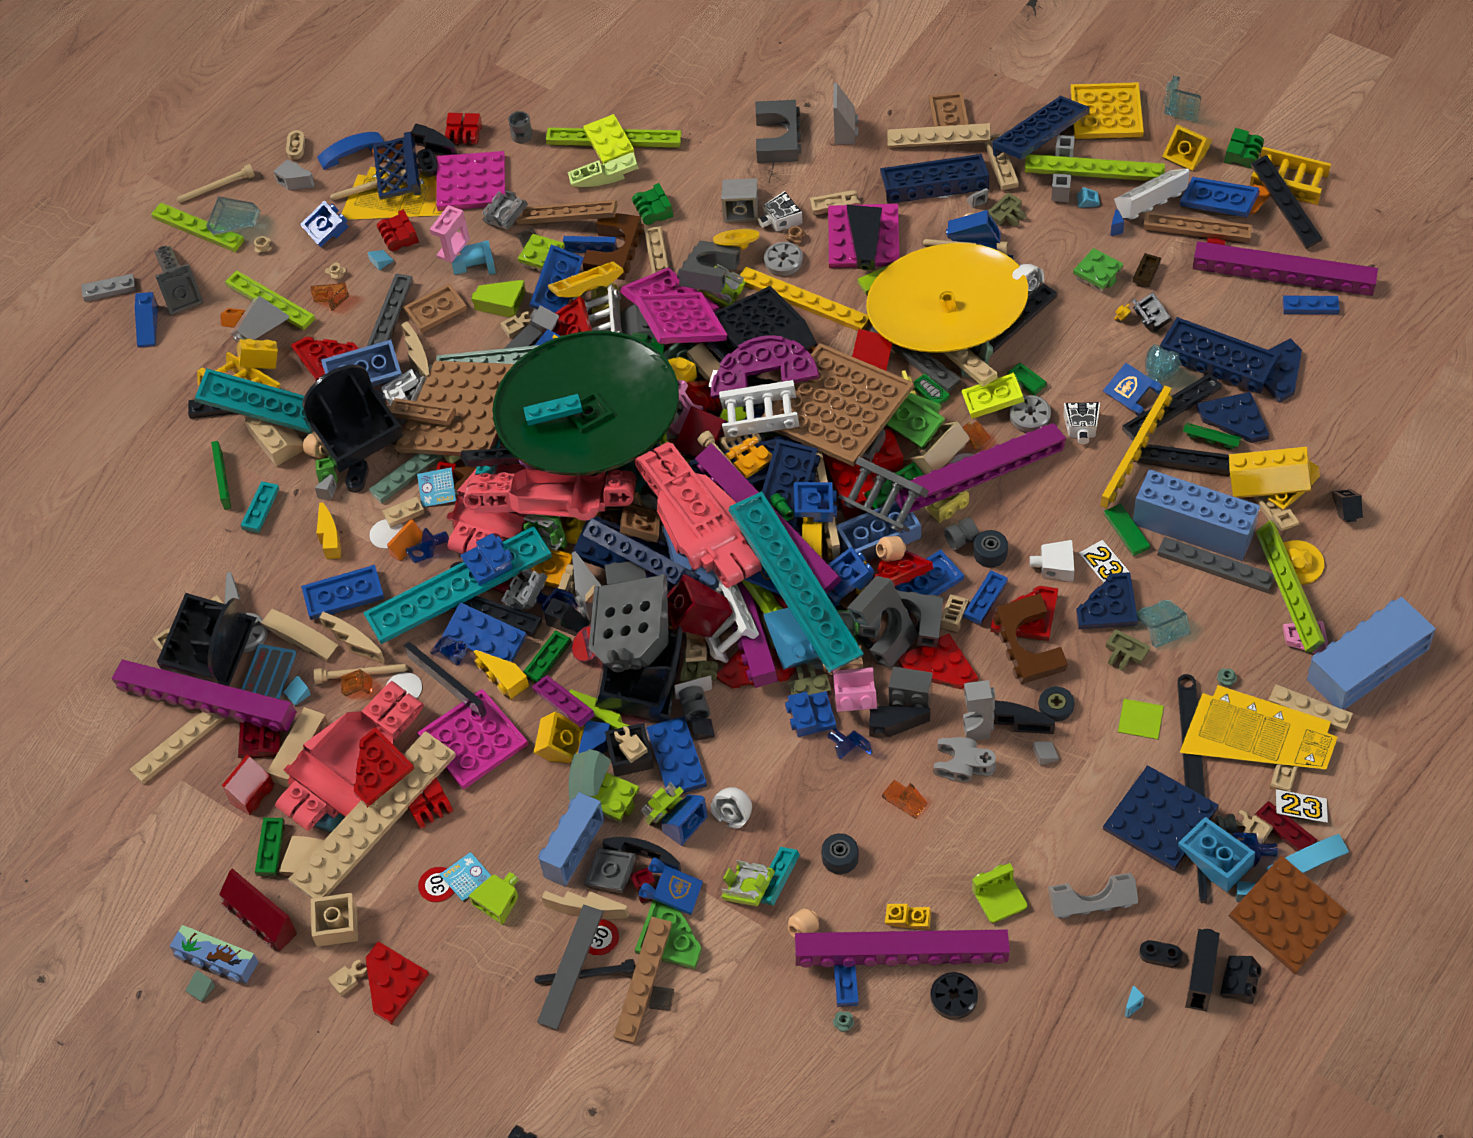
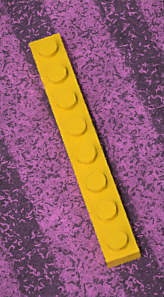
M745 267L740 276L744 277L743 280L746 281L745 286L760 291L771 286L788 304L853 330H864L870 322L867 314L751 268Z
M1164 386L1102 494L1100 506L1107 509L1110 503L1115 502L1118 495L1117 490L1123 488L1126 481L1125 476L1131 474L1134 467L1133 462L1139 460L1142 453L1140 451L1141 448L1147 446L1148 436L1150 433H1154L1157 427V420L1162 419L1165 413V406L1169 407L1173 398L1170 396L1172 388Z

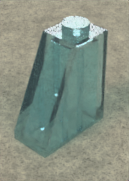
M218 196L206 227L213 235L253 227L259 219L261 211L252 202Z

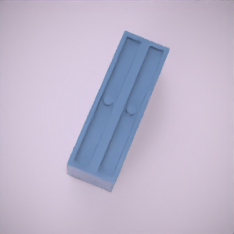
M1149 469L1136 497L1133 521L1136 526L1243 561L1255 533L1260 505Z
M1401 596L1396 601H1390L1383 610H1377L1366 622L1361 621L1353 631H1347L1337 642H1331L1326 650L1314 654L1308 669L1307 681L1333 706L1345 710L1428 651L1436 628Z

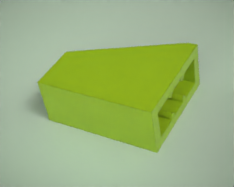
M517 280L479 285L471 297L474 309L510 318L515 316L526 294L525 282Z

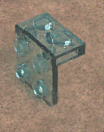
M1173 76L1171 82L1168 81L1165 89L1167 94L1164 98V114L1197 121L1201 96L1178 90L1180 77Z
M1162 600L1158 604L1144 607L1137 612L1138 620L1149 628L1151 643L1155 648L1191 634L1187 613L1170 600Z

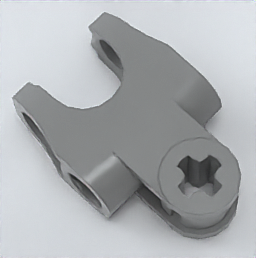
M964 737L938 739V750L942 753L951 754L954 758L948 762L934 763L933 771L935 775L952 781L969 782L972 779V774L990 776L995 772L996 757L994 752L989 749L977 748L975 740Z

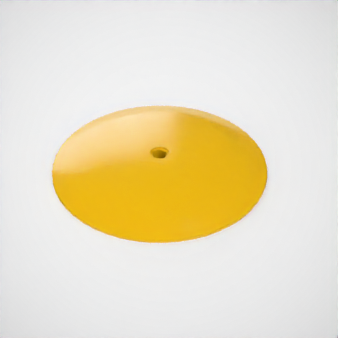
M970 243L934 245L899 258L878 275L868 292L866 300L867 314L874 329L893 344L920 352L958 351L985 343L1008 329L1025 308L1028 299V282L1025 275H1022L1018 280L1014 279L1012 274L1020 266L1012 258L993 248Z

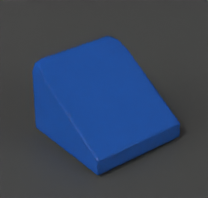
M1118 209L1115 210L1112 220L1111 236L1123 234L1124 220Z

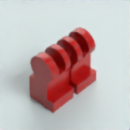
M448 113L445 136L451 142L454 139L455 144H460L461 133L463 132V144H468L469 140H471V144L477 145L479 131L482 128L480 113H465L464 117L463 113Z
M404 209L398 211V215L389 219H382L377 223V229L389 251H397L403 246L408 247L419 243L416 231Z
M687 382L688 387L685 392L693 404L702 406L705 412L723 411L720 398L712 399L711 389L708 387L710 382Z
M436 777L423 790V794L420 793L407 809L420 829L426 827L423 821L424 818H427L430 823L435 822L432 811L428 809L429 806L434 808L432 810L439 819L444 817L441 809H446L448 814L453 812V808Z

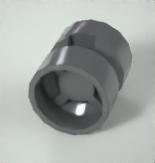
M524 111L512 113L508 118L512 140L521 144L530 141L533 133L529 115Z
M970 517L960 520L958 525L952 524L944 528L946 541L953 550L965 546V542L968 544L974 542L979 534L975 523Z
M687 687L679 693L685 720L688 723H692L691 717L708 718L710 716V710L702 687Z

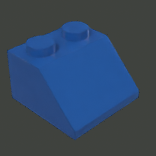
M687 794L684 799L677 803L675 809L670 814L668 813L664 816L661 823L663 833L682 846L708 817L705 798L700 795Z

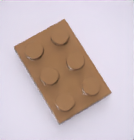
M962 92L929 95L934 127L969 125Z
M450 283L404 306V311L420 333L467 310V305Z
M633 503L622 506L620 533L628 537L635 536L641 538L646 542L653 541L657 543L660 517L657 510Z

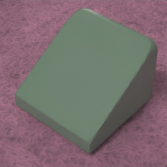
M197 970L186 992L200 1002H203L216 986L209 977Z

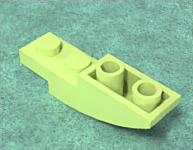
M632 152L601 164L600 160L568 172L572 187H593L625 179L624 174L639 169L636 157Z

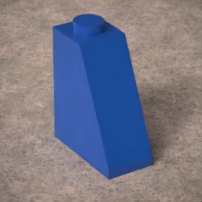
M987 210L948 221L946 234L948 239L952 241L993 245L1001 241V231Z

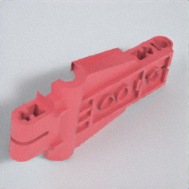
M666 442L654 448L652 452L649 451L635 458L634 462L637 470L658 497L657 512L677 554L680 552L685 554L693 570L701 566L706 569V573L713 570L726 588H730L743 581L744 578L747 579L762 570L759 559L751 550V546L728 511L729 506L736 504V502L708 476L695 473L673 443Z
M521 464L498 465L496 474L503 472L515 474L523 469H527V467ZM475 471L457 490L459 496L455 501V508L446 517L447 520L453 521L454 529L448 541V550L460 554L477 546L476 542L492 533L495 537L499 536L503 542L523 532L524 523L528 522V520L524 519L528 514L518 512L474 513V510L467 508L463 503V498L469 479L475 475Z
M535 468L523 469L515 474H508L506 472L499 474L482 473L473 475L469 479L463 503L467 508L474 510V513L518 512L521 514L575 517L586 521L594 518L598 511H605L606 506L630 505L634 499L637 477L631 471H621L618 469L608 471L607 475L605 471L598 473L596 476L558 475Z
M394 681L389 682L362 711L347 712L303 744V750L298 754L296 760L283 769L289 775L288 784L290 787L279 797L275 807L289 818H292L294 822L306 831L312 829L326 813L333 818L339 813L346 817L361 801L354 793L360 739L376 727L393 744L415 721L424 703L410 693L407 694V691Z

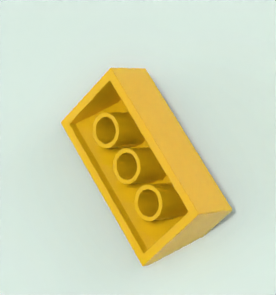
M1307 447L1229 454L1233 497L1246 498L1311 491L1310 456Z

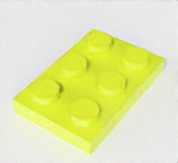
M614 114L583 126L584 132L602 164L629 153H634L633 146Z
M1014 373L997 378L985 386L979 384L961 390L971 419L1025 402Z

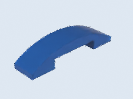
M379 132L355 134L332 144L321 152L317 159L323 170L339 164L338 159L368 147L372 151L373 144L384 142Z

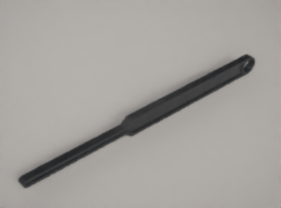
M1190 674L1181 675L1177 682L1182 745L1198 706L1196 680ZM1188 679L1193 685L1191 687H1183L1180 682ZM1182 753L1185 786L1205 797L1202 755ZM1196 865L1199 902L1206 903L1208 898L1206 875Z

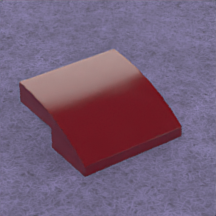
M240 722L238 758H244L246 755L251 758H264L278 754L280 730L277 732L269 727H257L250 722Z

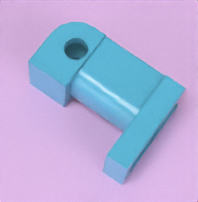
M489 240L464 246L460 251L461 255L457 256L452 262L454 275L467 272L466 267L487 263L489 275L496 273Z

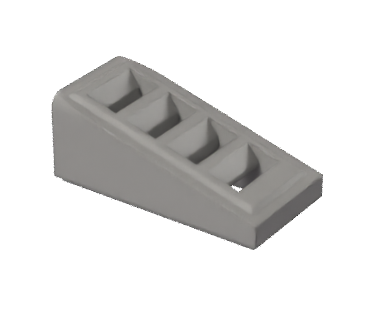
M231 572L226 574L225 604L231 598L240 599L236 582Z

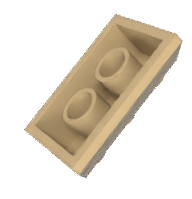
M252 417L244 419L249 433L276 467L304 451L302 439L292 428Z
M958 421L943 423L924 449L916 445L903 459V462L907 465L915 462L922 473L926 475L933 470L943 468L946 464L953 461L954 455L965 448L970 438Z

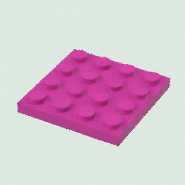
M504 151L437 156V211H444L448 205L457 209L487 207L489 203L492 204V199L499 191L501 194L506 195Z
M898 204L858 205L882 208V223L875 267L892 264L899 259ZM847 205L828 206L829 268L857 267L847 220Z
M668 267L622 286L620 292L637 305L634 301L636 294L694 293L699 291L694 288L679 286L677 274ZM705 297L713 312L718 311L719 307Z
M702 292L635 295L634 301L659 344L726 341L727 333Z
M483 689L474 695L483 701L487 713L484 717L478 716L462 702L417 732L420 737L426 731L455 752L456 757L445 769L463 790L529 745L525 737Z

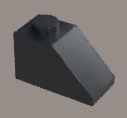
M1352 489L1332 491L1336 510L1341 519L1345 520V522H1356L1357 519L1363 518L1362 496Z
M552 598L544 612L548 626L577 636L582 629L589 625V621L573 606L555 598Z

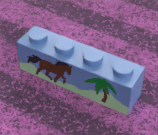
M184 925L181 926L170 944L173 955L181 961L189 960L198 968L203 966L209 968L212 973L226 975L231 981L236 983L239 981L247 983L258 964L254 953Z

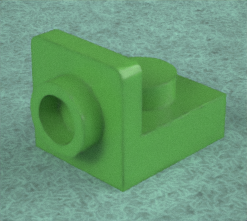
M330 458L316 460V474L319 483L329 475H333L337 483L335 466Z

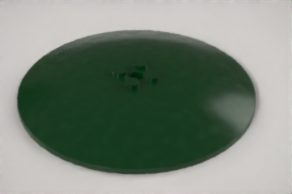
M612 331L572 333L537 346L521 357L508 370L501 380L494 397L493 421L499 439L505 448L519 461L532 468L551 474L568 476L602 473L635 460V458L650 450L664 436L677 412L679 403L678 381L666 357L655 347L639 338ZM578 394L583 412L528 426L523 407ZM586 411H593L590 414H584Z

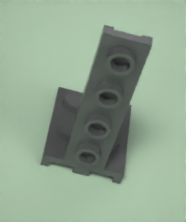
M171 245L161 246L154 251L163 273L157 274L155 277L170 315L204 303L189 264L179 265Z

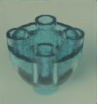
M1153 344L1145 358L1146 375L1159 383L1170 379L1178 372L1182 365L1179 360L1180 355L1174 351L1167 352L1161 346Z

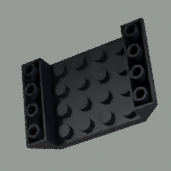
M771 286L714 312L727 333V340L735 349L739 348L738 345L750 339L773 335L782 336L784 339L791 341L794 340L807 351L817 346V342L806 321Z

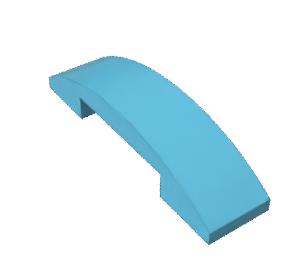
M1336 834L1291 854L1286 859L1302 873H1305L1328 861H1333L1348 854L1349 850L1340 834Z

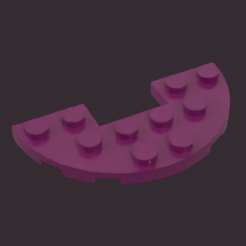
M761 336L738 345L739 348L725 356L719 364L720 368L716 375L713 376L711 397L712 399L720 398L719 392L748 387L747 376L781 369L782 382L793 380L794 383L819 379V371L810 353L798 342L784 339L782 336Z

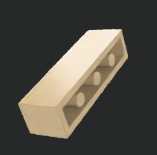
M303 708L267 771L273 783L287 788L290 787L288 784L289 775L283 769L296 760L298 754L303 750L305 742L329 726L325 714Z

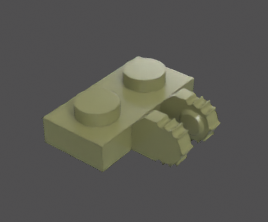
M1009 192L988 211L994 222L999 226L1007 220L1010 225L1017 227L1019 224L1018 219L1023 221L1026 218V214L1019 209L1022 206V200Z
M1115 629L1106 642V648L1114 651L1109 658L1108 664L1113 665L1120 654L1124 656L1123 661L1119 665L1120 670L1124 671L1130 660L1141 665L1151 646Z
M684 653L680 684L710 675L711 680L714 681L717 677L716 671L719 665L715 661L686 662V653Z
M812 663L808 664L807 667L810 677L803 678V670L801 666H797L798 680L788 682L791 695L807 692L808 695L824 691H827V695L831 694L827 674L816 676Z

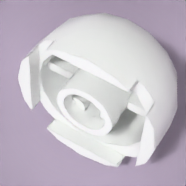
M1022 264L1012 274L1016 280L1022 275L1026 276L1028 296L1039 287L1040 283L1043 284L1044 282L1043 270L1033 264Z
M736 787L722 789L712 799L713 802L710 804L715 818L720 823L722 820L730 823L727 825L729 828L737 829L742 827L752 813L751 799L743 790Z

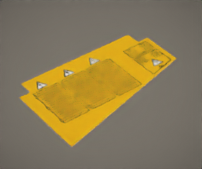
M370 167L367 175L358 174L353 187L377 180L376 168ZM385 173V174L381 177V179H382V178H385V177H388V176H390V175L387 174V173ZM419 173L421 194L416 196L412 192L380 200L378 187L350 195L341 214L347 220L392 218L398 215V211L404 209L408 217L440 216L443 211H437V176L427 177ZM403 182L399 188H407L408 184ZM387 186L383 193L389 192L392 188Z
M1217 685L1213 696L1202 694L1180 753L1327 769L1338 737L1327 733L1331 721Z

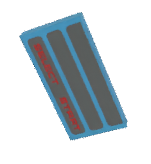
M259 644L241 690L280 699L296 657V651Z

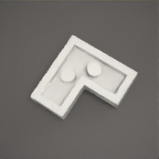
M411 369L402 374V376L385 384L381 389L385 393L389 405H391L395 398L408 400L404 392L414 388L419 384V381Z

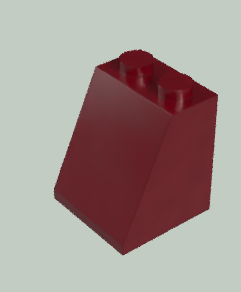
M691 406L674 446L679 449L681 455L689 457L691 454L696 458L706 449V447H703L698 442L699 436L705 431H710L714 436L715 444L720 448L719 438L725 436L722 424L729 422Z
M685 574L667 594L668 616L674 629L677 625L682 626L683 632L711 638L733 613L725 596Z

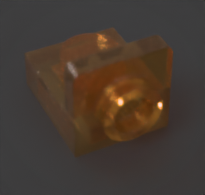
M975 421L973 424L968 422L962 427L970 438L968 441L976 450L991 438L978 421Z
M361 669L341 676V693L345 696L361 690L367 694L372 693V677Z

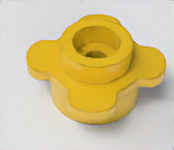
M1128 303L1126 306L1121 305L1115 311L1117 315L1114 319L1118 318L1120 321H1123L1132 312L1128 308L1130 304Z

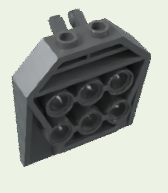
M661 574L660 576L622 583L594 586L589 649L614 672H623L627 669L637 670L641 669V667L650 666L669 643L667 576Z

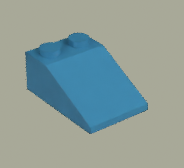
M789 608L764 614L783 670L820 659Z
M1206 817L1178 843V846L1213 883L1226 892L1254 866L1255 852Z

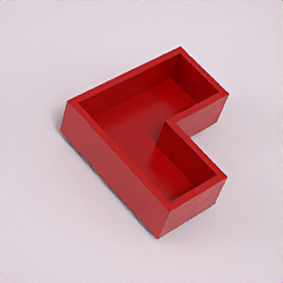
M890 428L885 430L886 439L871 463L894 473L903 469V455ZM822 453L828 481L832 482L833 490H836V500L844 519L867 513L855 506L851 509L843 505L844 501L838 498L839 495L849 497L861 473V467L857 464L851 466ZM871 472L867 476L855 502L864 506L867 500L864 494L873 488L875 484L873 478H876L877 474Z

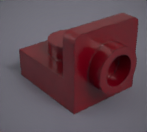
M645 868L632 873L630 877L637 891L640 903L653 900L639 896V891L644 883L651 885L656 890L657 884L652 872Z

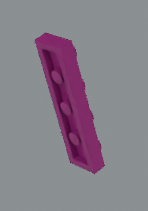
M548 675L532 686L533 691L579 727L595 716L591 708Z

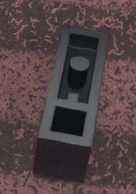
M877 706V709H870L869 736L875 738L891 737L930 722V708Z

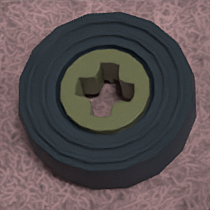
M1054 686L1042 692L1038 705L1041 713L1055 721H1063L1073 713L1075 702L1069 690L1064 687ZM1054 700H1058L1059 706H1055Z

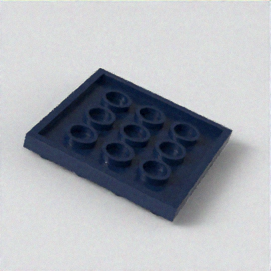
M1147 765L1103 825V830L1175 871L1186 855L1178 846V843L1203 818L1206 817L1211 820L1218 810L1219 804Z

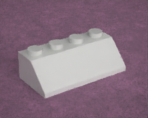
M1189 169L1170 170L1115 198L1114 201L1122 218L1135 219L1139 216L1138 213L1142 211L1143 213L1153 209L1154 205H1162L1167 202L1168 198L1180 196L1182 194L1181 191L1187 189Z

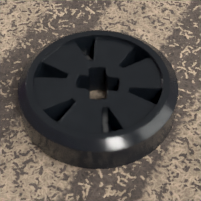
M945 973L939 976L931 987V1004L935 1011L945 1018H964L971 1014L977 1005V987L968 976L962 973ZM950 993H958V999L955 997L954 999L950 998Z

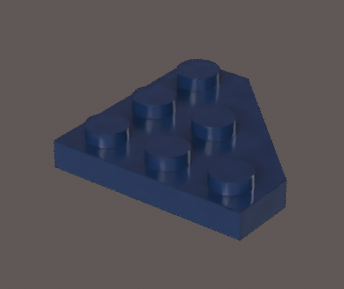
M1291 338L1269 349L1272 352L1278 353L1279 359L1264 383V387L1279 403L1293 396L1296 387L1302 350Z
M1251 392L1197 403V410L1203 423L1220 427V430L1231 435H1239L1249 443L1269 439L1270 434Z
M1130 572L1111 573L1106 578V581L1100 587L1098 586L1089 595V598L1076 609L1078 629L1138 625Z

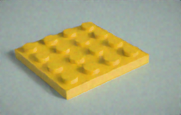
M1139 82L1071 84V100L1088 106L1090 113L1073 124L1074 139L1143 137L1144 130Z

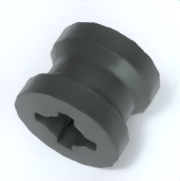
M1233 813L1228 814L1226 817L1221 815L1215 817L1217 826L1227 833L1237 834V824Z

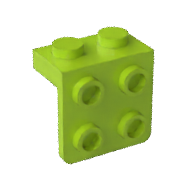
M1010 863L998 865L992 871L979 873L972 879V891L990 923H996L1027 909V903L1013 879L1014 869Z

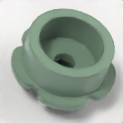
M1223 668L1218 672L1217 680L1223 687H1230L1237 680L1235 672L1230 668Z
M843 1011L836 1013L833 1019L834 1027L841 1032L849 1031L854 1025L853 1015Z

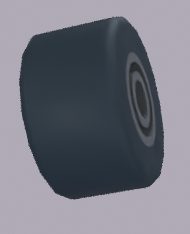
M986 530L979 533L974 540L973 556L976 562L985 567H997L1004 563L1008 556V541L1001 532L995 530Z
M837 833L829 836L822 844L821 855L823 865L834 874H846L852 871L858 864L859 859L857 842L847 834Z

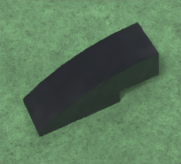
M415 123L411 131L415 145L430 149L434 155H457L456 146L446 136L432 128Z
M995 700L994 724L1014 725L1013 732L1054 734L1055 720L1047 715L1021 704Z

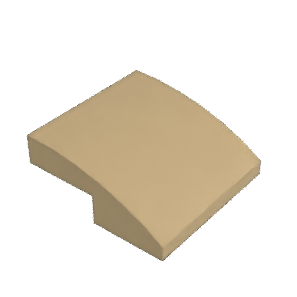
M292 836L279 872L283 876H292L324 840Z

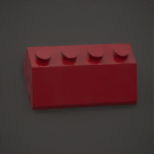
M233 868L229 871L219 893L223 901L221 905L226 911H233L240 923L244 924L246 922L250 926V931L255 936L260 934L264 938V943L269 948L275 947L280 952L297 935L289 916Z

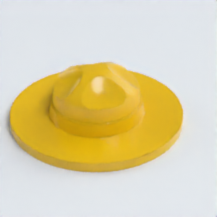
M752 229L729 230L715 235L713 242L718 245L741 247L740 251L748 247L750 242L759 239L760 233Z
M1291 540L1284 542L1301 585L1316 581L1324 569V558L1321 552L1315 546L1305 541Z

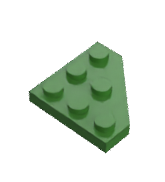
M653 899L635 948V954L640 955L651 917L671 921L673 924L661 961L696 969L702 949L680 910Z

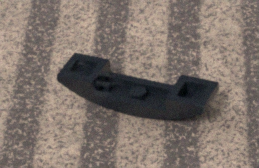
M632 837L603 839V849L620 852L627 851L650 859L657 858L666 866L681 872L678 860L667 850L654 843Z

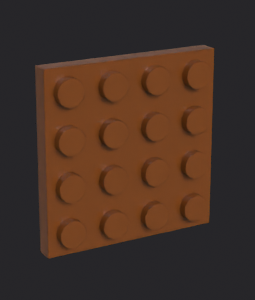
M1281 855L1228 916L1295 974L1348 912Z

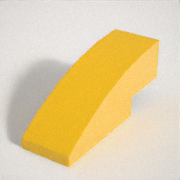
M320 502L316 534L320 544H323L322 549L326 559L341 558L340 538L329 510L323 502Z

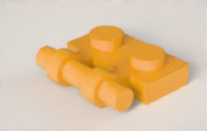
M756 436L751 439H745L741 445L732 447L730 452L725 454L729 460L733 458L736 460L734 466L746 479L768 466L772 458V454L763 445L758 448L754 446L759 442ZM747 450L749 454L743 456L741 453Z

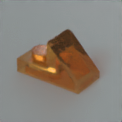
M346 283L311 286L314 302L328 301L331 311L349 297Z
M893 780L882 794L883 799L915 819L927 805V801L911 783L905 787L896 780Z

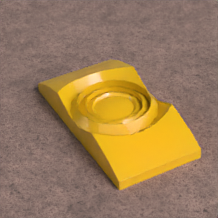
M612 261L549 284L548 288L559 297H579L584 292L599 286L607 287L624 271L622 267Z

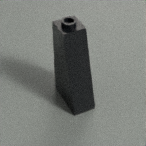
M847 205V220L857 269L865 271L875 270L882 223V208Z
M1198 929L1185 1008L1207 1012L1212 992L1220 933L1212 929Z

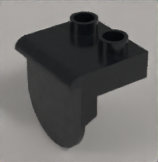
M345 365L328 372L318 379L304 396L302 408L305 417L303 419L339 473L403 437L400 424L373 388L366 369L360 365Z
M185 593L157 663L160 669L230 686L257 617L246 614L240 599L231 598L224 604Z
M677 625L673 634L668 633V646L650 666L641 667V669L637 670L627 669L623 672H614L602 662L594 707L659 722L668 721L671 715L679 665L682 626Z

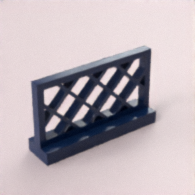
M411 132L404 133L402 138L373 144L380 200L412 192L415 196L420 195L421 186L416 147ZM403 144L399 151L394 149L396 145ZM378 149H387L383 154L378 153ZM391 151L396 153L392 159L387 157ZM400 156L405 158L401 163L396 162ZM383 160L388 161L385 167L380 166ZM392 165H395L397 168L393 172L388 170ZM401 169H404L406 173L402 177L397 175ZM385 173L390 175L386 181L381 179ZM394 177L399 179L395 185L390 183ZM403 182L408 184L407 188H399ZM387 186L392 188L389 192L383 193Z

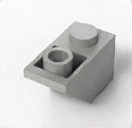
M288 159L273 171L277 183L288 190L312 188L315 186L312 173Z
M540 305L539 309H534L530 316L531 326L543 333L548 329L553 331L559 320V315Z

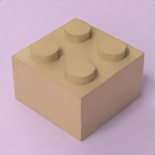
M352 893L311 898L312 938L317 947L358 941L357 904Z

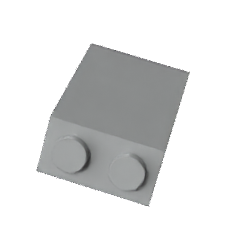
M757 178L723 180L721 200L724 223L758 221Z
M258 296L252 300L230 334L234 336L233 339L236 342H239L240 339L254 340L286 321L290 316L261 296Z

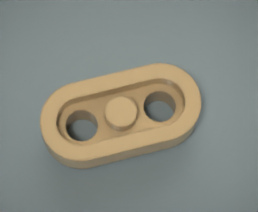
M295 130L287 136L286 153L288 158L292 160L299 159L304 154L305 137L302 131Z

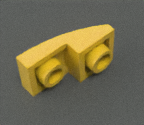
M887 904L885 924L906 929L930 930L932 911L930 907Z

